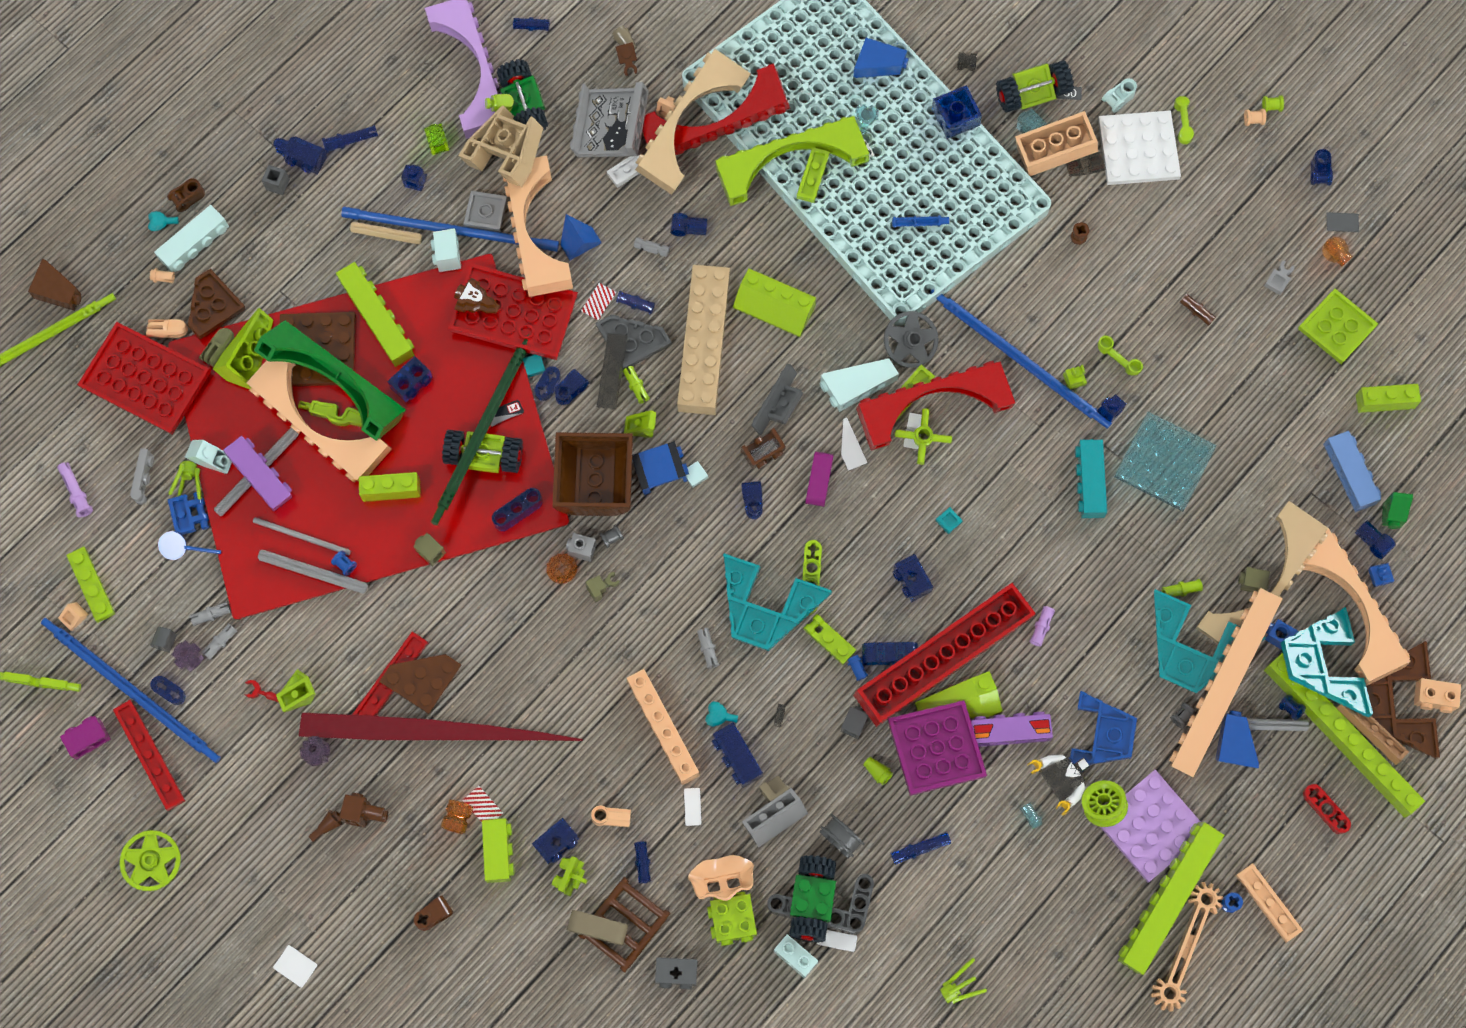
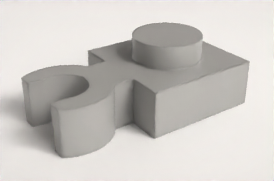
M1286 261L1281 262L1279 271L1274 269L1264 285L1279 295L1282 294L1291 279L1288 275L1294 270L1293 265L1289 270L1284 268Z

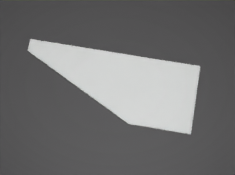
M844 418L841 455L849 471L866 464L867 461L848 419Z

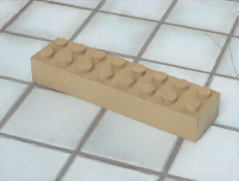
M693 265L677 403L678 412L716 415L730 268Z

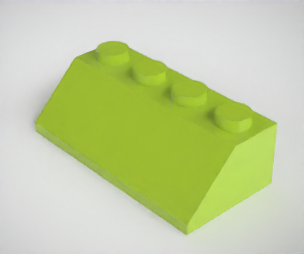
M748 268L740 284L733 308L801 337L816 306V297Z

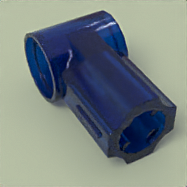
M683 213L672 214L670 233L678 237L685 236L686 234L706 236L708 219L688 217V215Z
M1368 520L1355 532L1357 536L1370 546L1371 553L1379 559H1383L1396 546L1392 537L1382 534Z

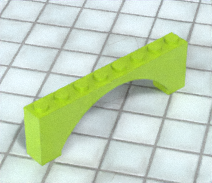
M843 117L839 121L828 122L815 129L809 128L799 134L793 133L787 138L775 139L768 144H759L752 149L740 150L734 155L722 156L715 160L716 171L729 205L733 206L746 202L748 189L757 173L771 160L788 152L812 150V147L829 151L830 154L842 158L850 163L851 167L869 162V151L855 117Z

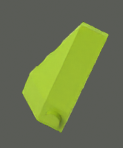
M258 308L221 354L213 370L226 381L250 389L251 387L247 382L261 367L263 357L256 353L254 349L260 337L271 330L273 319L262 309Z
M990 671L915 702L917 711L964 700L970 719L979 716L988 718L1003 712L998 690Z

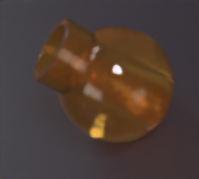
M1332 237L1323 245L1322 253L1325 259L1333 263L1337 262L1341 267L1353 257L1349 253L1348 244L1340 237Z

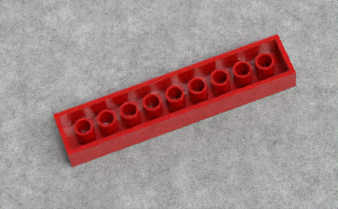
M1011 583L857 689L853 696L874 725L878 727L887 721L888 718L897 714L1027 623L1036 613L1015 585Z

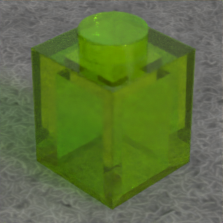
M442 123L432 124L424 128L432 155L449 151Z

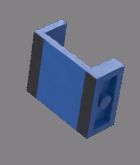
M675 441L632 455L644 495L651 493L650 488L683 478L684 482L688 481L686 477L689 474L687 465L681 462V458L684 457L681 446H676Z

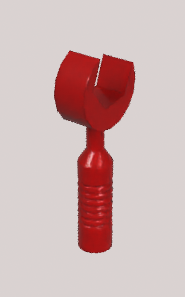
M255 680L245 682L246 684H253L255 688L252 694H244L246 697L254 699L261 694L269 700L279 702L276 693L261 691L260 684Z

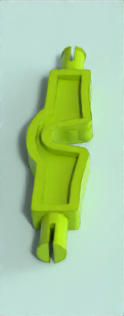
M315 400L312 403L299 402V409L309 410L311 415L326 418L335 425L362 426L358 410L348 407L342 416H337L339 407L336 404Z
M0 672V680L5 682L63 691L80 692L81 684L70 683L65 680L46 677L39 679L26 674Z

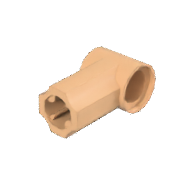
M602 805L596 806L591 813L592 822L597 826L629 827L631 810L607 808ZM598 811H602L606 814V818L599 821L595 818V814Z

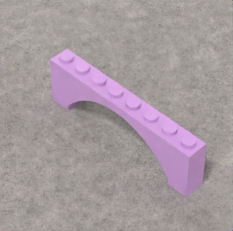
M450 0L426 7L425 11L432 32L439 31L458 39L474 53L480 64L481 78L476 96L468 109L459 115L465 137L468 139L495 113L491 111V108H485V98H491V95L498 94L496 89H499L497 79L492 78L491 74L494 73L492 64L487 63L489 55L487 48H483L481 44L484 43L482 33H478L476 29L479 28L477 18L472 16V13H474L472 2L468 3L467 0Z

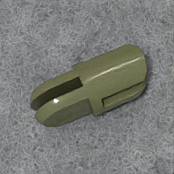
M228 328L218 330L199 356V359L214 367L221 354L234 339L233 332Z

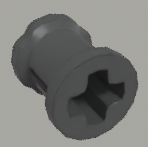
M616 524L605 533H599L607 548L619 539H624Z
M1183 703L1181 705L1182 708L1170 717L1171 721L1181 729L1186 727L1185 724L1189 721L1191 715H1196L1195 710L1186 703Z

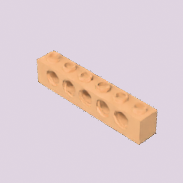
M643 669L627 677V682L681 784L684 785L700 776L699 771L645 670Z

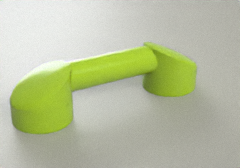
M1179 96L1174 102V108L1181 113L1182 122L1178 141L1182 144H1189L1194 136V131L1189 126L1187 110L1190 100L1187 97Z
M1102 336L1099 339L1098 349L1102 354H1108L1121 364L1128 375L1135 376L1141 373L1143 364L1140 360L1132 359L1130 362L1112 348L1114 341L1110 336Z

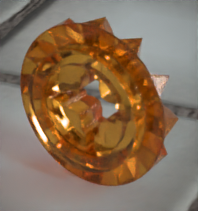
M558 553L551 557L547 563V575L555 583L564 584L570 582L577 573V564L574 558L568 554ZM560 561L563 566H567L564 569V575H562L560 570H556L559 567Z

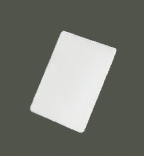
M288 945L273 968L302 988L317 967V964Z

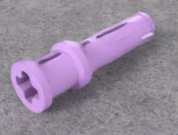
M65 462L59 464L57 468L70 493L69 500L76 509V516H88L93 512V508L89 506L86 500V493L81 491L68 462L66 464Z

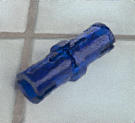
M529 17V19L513 18V29H525L533 32V30L549 31L550 28L549 19H534V17Z
M619 291L616 302L631 306V309H639L649 314H652L654 310V302L641 299L638 295L633 296Z
M635 842V866H637L638 883H650L649 864H651V861L648 859L647 842Z

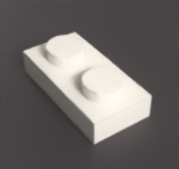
M639 154L638 156L626 158L607 171V175L617 188L640 174L635 170L638 166L635 162L639 158Z

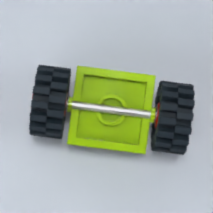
M1064 60L1050 65L1045 63L1013 73V77L999 80L996 83L998 101L1005 113L1036 106L1056 99L1055 94L1061 96L1074 90L1073 75L1068 63L1066 64Z
M449 429L446 431L442 451L444 464H458L474 432L467 431L465 440L464 431ZM486 434L468 469L499 473L501 464L502 471L518 473L523 452L522 439Z

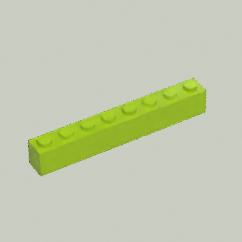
M1198 822L1191 827L1189 831L1191 835L1180 846L1179 851L1181 852L1178 857L1174 858L1170 863V871L1161 879L1158 892L1151 896L1149 900L1150 905L1147 910L1141 913L1137 928L1132 929L1129 934L1130 940L1119 951L1118 955L1120 957L1117 961L1137 974H1145L1225 836L1206 822Z

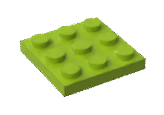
M1334 288L1303 321L1298 330L1342 365L1378 326V323Z

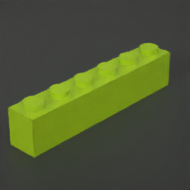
M353 262L336 272L338 280L393 365L396 367L415 356L412 351L415 348L409 338H404L403 334L405 332L400 324L396 325L393 321L396 318L392 311L385 309L384 305L386 303L381 295L377 296L374 292L377 289L373 282L366 280L365 276L367 274L363 267H358Z

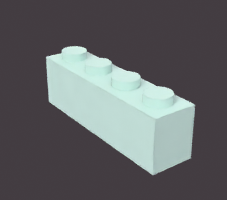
M209 205L154 253L171 272L179 271L190 259H194L204 247L211 245L216 237L224 234L229 225L212 205Z

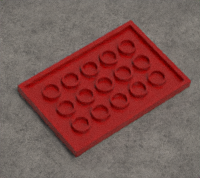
M470 263L463 285L465 286L471 278L480 282V287L486 290L487 296L493 298L500 308L497 313H485L480 310L463 313L454 310L448 328L449 331L513 349L522 348L528 353L557 360L578 292L563 290L529 297L528 290H524L522 279L525 278ZM524 339H528L527 345L522 344Z
M116 322L77 385L173 435L211 373V370Z

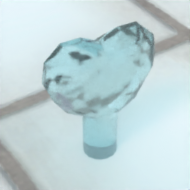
M857 106L855 113L857 119L861 122V134H866L868 124L874 122L879 116V110L876 107Z

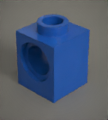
M1278 619L1274 624L1270 623L1266 631L1267 636L1265 640L1282 650L1281 642L1299 631ZM1276 631H1281L1284 638H1279L1276 635Z

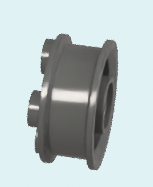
M831 814L832 819L825 827L821 826L819 832L848 859L851 856L854 857L853 852L860 845H865V843L846 824Z

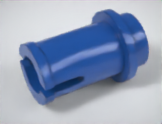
M858 655L849 658L847 665L851 666L856 680L860 681L868 677V674L861 663L862 658H859Z

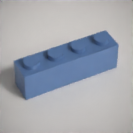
M1347 431L1328 438L1323 445L1354 511L1357 512L1376 505L1381 500V492L1373 482L1371 471L1367 470L1363 454L1358 451L1355 437L1351 436L1350 432Z

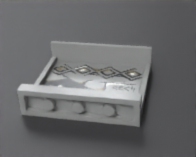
M636 82L635 88L588 89L585 84H582L581 91L579 92V105L576 108V122L573 125V139L570 141V148L577 157L638 156L649 90L643 82Z

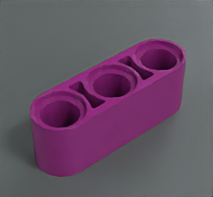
M815 451L805 504L825 506L834 454Z

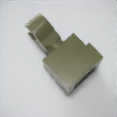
M615 572L608 574L604 581L598 575L585 582L586 588L595 603L602 599V594L607 592V587H616L620 584V580L616 582L610 580L615 576Z

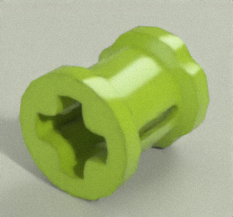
M1279 95L1275 98L1263 96L1262 109H1265L1266 113L1272 110L1282 112L1284 109L1283 96Z

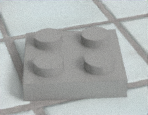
M471 191L464 219V227L501 232L508 200L507 196Z

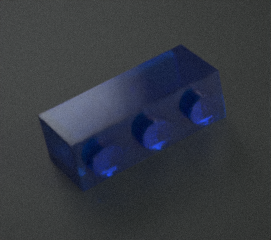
M734 722L713 733L714 740L711 742L716 751L720 750L724 757L721 759L726 768L730 767L734 774L731 776L736 785L740 784L744 788L763 777L761 768Z

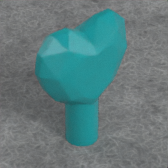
M158 211L148 214L150 220L148 229L151 231H159L165 228L167 224H179L178 217H167Z
M713 701L709 704V714L705 719L707 725L715 727L723 724L725 721L737 723L739 715L727 713L726 708L719 702Z

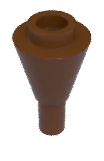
M329 810L318 825V828L309 835V838L314 842L322 834L341 826L340 814L336 810Z

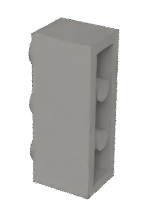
M790 788L743 820L742 823L750 837L760 847L803 818L808 812L801 799Z

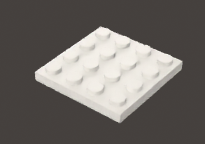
M1171 111L1098 117L1107 185L1180 179L1181 173Z

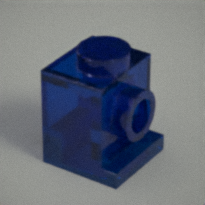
M405 165L401 176L404 187L422 191L427 174L417 165Z
M1116 394L1112 398L1108 396L1102 402L1098 413L1112 423L1124 411L1126 403Z

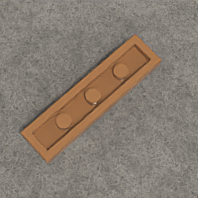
M1341 704L1337 707L1344 717L1355 725L1395 765L1409 753L1372 716L1366 717Z

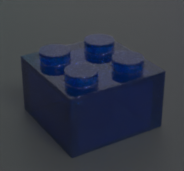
M967 85L933 98L932 111L947 139L980 126L982 114Z

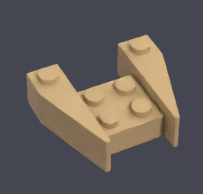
M501 106L467 140L458 156L468 166L483 171L492 154L505 160L498 172L509 183L522 187L532 171L543 127L532 116L526 125L513 120L514 116L506 107Z

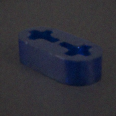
M551 366L543 372L534 389L537 399L541 401L550 399L561 380V373L558 368ZM553 373H555L556 378L553 377L550 380V382H548L550 379L548 374L552 375ZM547 385V394L543 393L542 395H540L539 390H544L545 386Z
M156 676L152 679L150 686L156 694L173 705H180L185 701L186 694L179 686L163 676ZM158 682H163V685L167 688L166 690H163L160 687L158 688L156 684ZM171 690L174 693H178V695L180 696L179 699L174 698L171 694H169Z

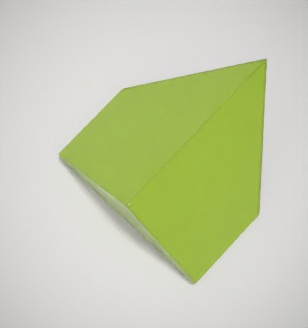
M297 669L276 696L282 711L288 712L311 704L315 697V691L309 677Z

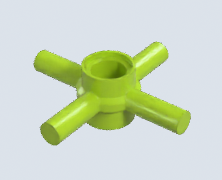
M926 408L922 409L920 427L914 432L895 429L894 436L914 440L918 446L917 464L924 465L926 447L932 441L952 443V436L933 434L932 429L928 427L930 410ZM919 434H926L928 439H921Z

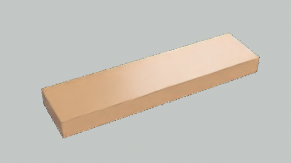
M1253 863L1236 875L1286 943L1303 931Z

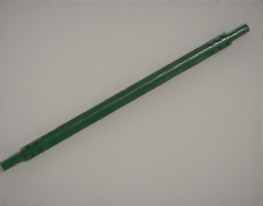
M524 339L522 344L527 345L528 339ZM516 348L437 504L438 508L431 520L433 525H438L445 510H448L526 355L524 349Z

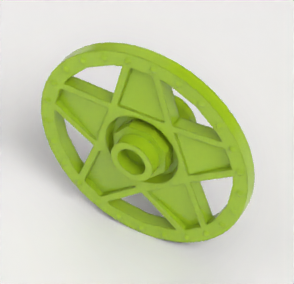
M153 830L144 831L132 837L124 846L120 856V870L123 878L129 885L141 891H156L167 886L177 875L181 863V854L176 842L167 834ZM157 836L165 838L173 847L160 848ZM145 837L141 849H129L137 840ZM176 858L174 869L169 876L165 865ZM125 860L135 865L131 878H129L126 872ZM149 877H152L159 883L150 887L140 886Z

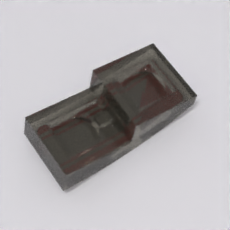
M1101 151L1066 163L1070 177L1106 170Z

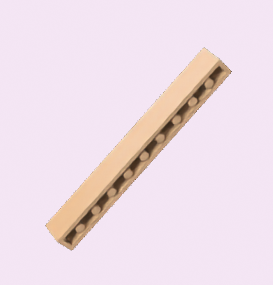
M1262 588L1258 592L1253 591L1249 599L1252 604L1249 610L1244 609L1240 617L1243 622L1240 627H1235L1231 635L1234 639L1231 645H1226L1222 653L1225 657L1222 663L1218 661L1213 671L1216 675L1213 680L1209 679L1204 689L1207 693L1204 698L1200 697L1196 705L1198 711L1195 716L1191 715L1187 723L1189 729L1187 733H1182L1178 741L1181 745L1178 751H1173L1169 759L1172 762L1171 767L1191 777H1194L1282 601V598Z

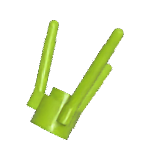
M183 461L180 463L179 470L169 490V495H172L180 476L181 482L177 497L182 494L185 480H192L195 476L197 498L201 500L200 469L196 468L197 465L194 462Z
M974 958L970 959L948 981L942 984L943 987L940 991L947 1003L952 1001L955 1004L960 1000L987 992V989H982L958 996L961 994L959 990L975 981L976 977H972L959 985L953 983L975 961Z

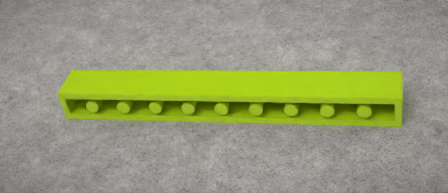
M1283 653L1264 669L1272 680L1404 818L1414 813L1425 802L1412 786L1325 696L1289 679Z

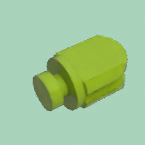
M510 94L491 95V98H485V108H491L492 112H496L501 106H505L510 112L514 103L513 97Z

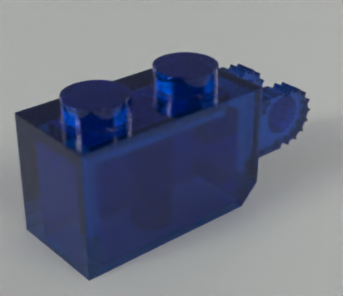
M296 136L291 137L289 141L281 138L273 140L277 153L284 157L288 165L293 167L296 165L309 174L312 172L318 175L328 157L324 148Z

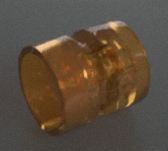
M449 800L446 807L448 814L443 816L440 827L451 832L465 834L468 827L466 820L471 817L474 807L460 801Z

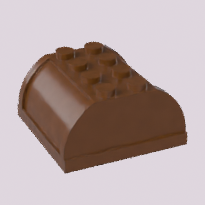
M556 432L553 508L562 513L575 516H617L630 511L633 433Z

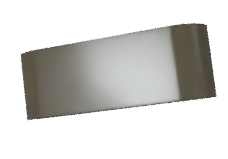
M572 910L566 930L623 946L629 925Z

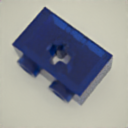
M915 554L894 564L893 576L897 582H901L903 586L902 592L906 598H910L911 602L933 591V585ZM908 577H915V581L913 582V580H908Z
M562 817L536 839L532 845L548 865L551 862L555 864L562 858L561 854L568 849L570 851L578 844L577 840L579 837ZM553 840H560L561 845H554Z

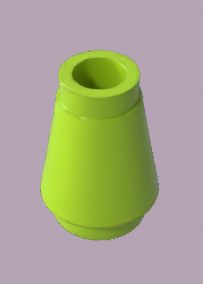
M869 757L863 764L878 784L885 785L893 776L891 768L872 757Z

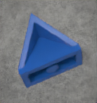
M566 214L560 246L570 261L600 245L601 241L591 226Z

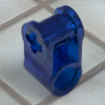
M1320 149L1315 153L1310 163L1311 185L1326 184L1331 186L1333 180L1331 153L1326 149Z
M576 369L570 371L555 387V398L560 405H568L589 384V381Z
M761 481L741 483L746 515L750 519H758L763 511Z

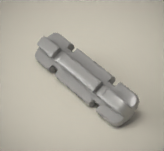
M636 237L634 241L635 248H643L644 251L654 254L660 253V256L667 257L670 251L668 246H660L659 243L649 240L643 241L639 237Z

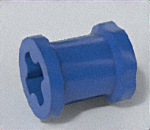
M340 551L333 557L331 564L339 567L343 571L344 576H348L354 571L357 563L351 561L344 551Z
M1229 893L1221 900L1222 909L1229 913L1239 910L1243 905L1242 897L1237 893ZM1230 900H1234V901H1235V903L1233 904V906H1230V905L1228 904V903L1230 902Z

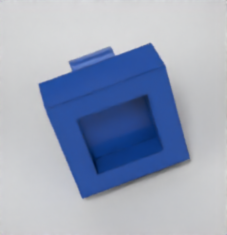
M1389 563L1373 566L1368 569L1374 587L1394 582Z

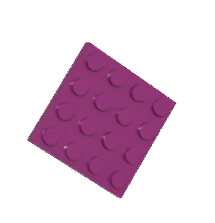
M964 700L888 718L887 721L909 796L987 777Z

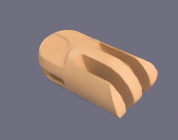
M148 319L146 337L181 338L187 334L188 326L183 320Z

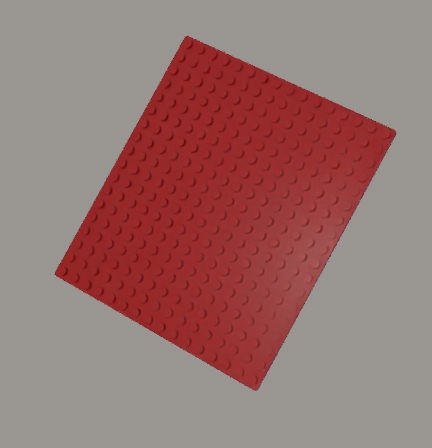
M492 254L461 261V269L439 272L438 268L374 285L377 289L374 292L377 296L381 295L386 303L384 305L385 309H390L396 319L393 320L395 324H400L405 332L403 334L404 338H409L415 347L412 349L415 356L396 367L347 293L268 314L273 319L271 328L273 329L280 324V314L355 312V372L406 409L400 422L380 438L392 450L369 476L417 472L420 478L421 497L363 502L359 495V481L353 482L346 476L347 471L345 469L339 470L332 464L333 459L330 456L324 457L318 451L320 447L316 444L312 446L304 439L306 435L300 432L295 440L269 466L270 469L273 467L280 475L278 477L282 484L286 482L292 489L290 492L292 498L273 512L251 485L223 516H219L214 511V508L244 476L233 463H231L227 474L196 464L197 468L200 469L199 478L216 550L221 551V554H218L232 617L235 620L347 589L260 561L258 559L260 550H266L343 575V571L339 567L331 564V560L338 553L337 551L253 523L255 517L351 550L350 555L346 556L351 561H355L357 566L346 577L365 583L430 565L413 547L415 541L426 533L444 548L446 554L438 561L441 562L569 524L568 515L556 510L552 506L554 467L523 361L500 406L519 400L524 413L506 419L494 426L490 425L486 433L505 436V438L522 439L523 452L518 473L502 471L501 464L499 473L468 469L439 524L433 525L431 523L438 508L437 504L457 466L444 464L442 460L446 431L448 429L464 431L465 440L467 431H475L516 350L451 332L448 329L457 303L454 295L460 284L463 285L470 263L497 270ZM248 320L217 328L201 340L196 335L170 341L168 343L170 349L211 370V373L185 414L191 441L204 440L224 450L239 437L243 436L244 439L249 438L255 446L253 450L257 454L261 453L264 456L291 428L292 423L288 419L286 421L282 420L277 415L279 411L274 407L270 409L263 403L265 399L261 395L257 397L249 389L226 381L213 370L210 364L199 359V356L218 330L228 328L233 332L235 338ZM263 358L261 366L266 362L265 358ZM338 385L292 386L293 399L300 416L316 433L337 440H360L370 437L359 426H338L326 418L311 415L309 410L298 408L300 401L312 403L315 400L338 405L337 416H342L348 407L358 410L352 399Z

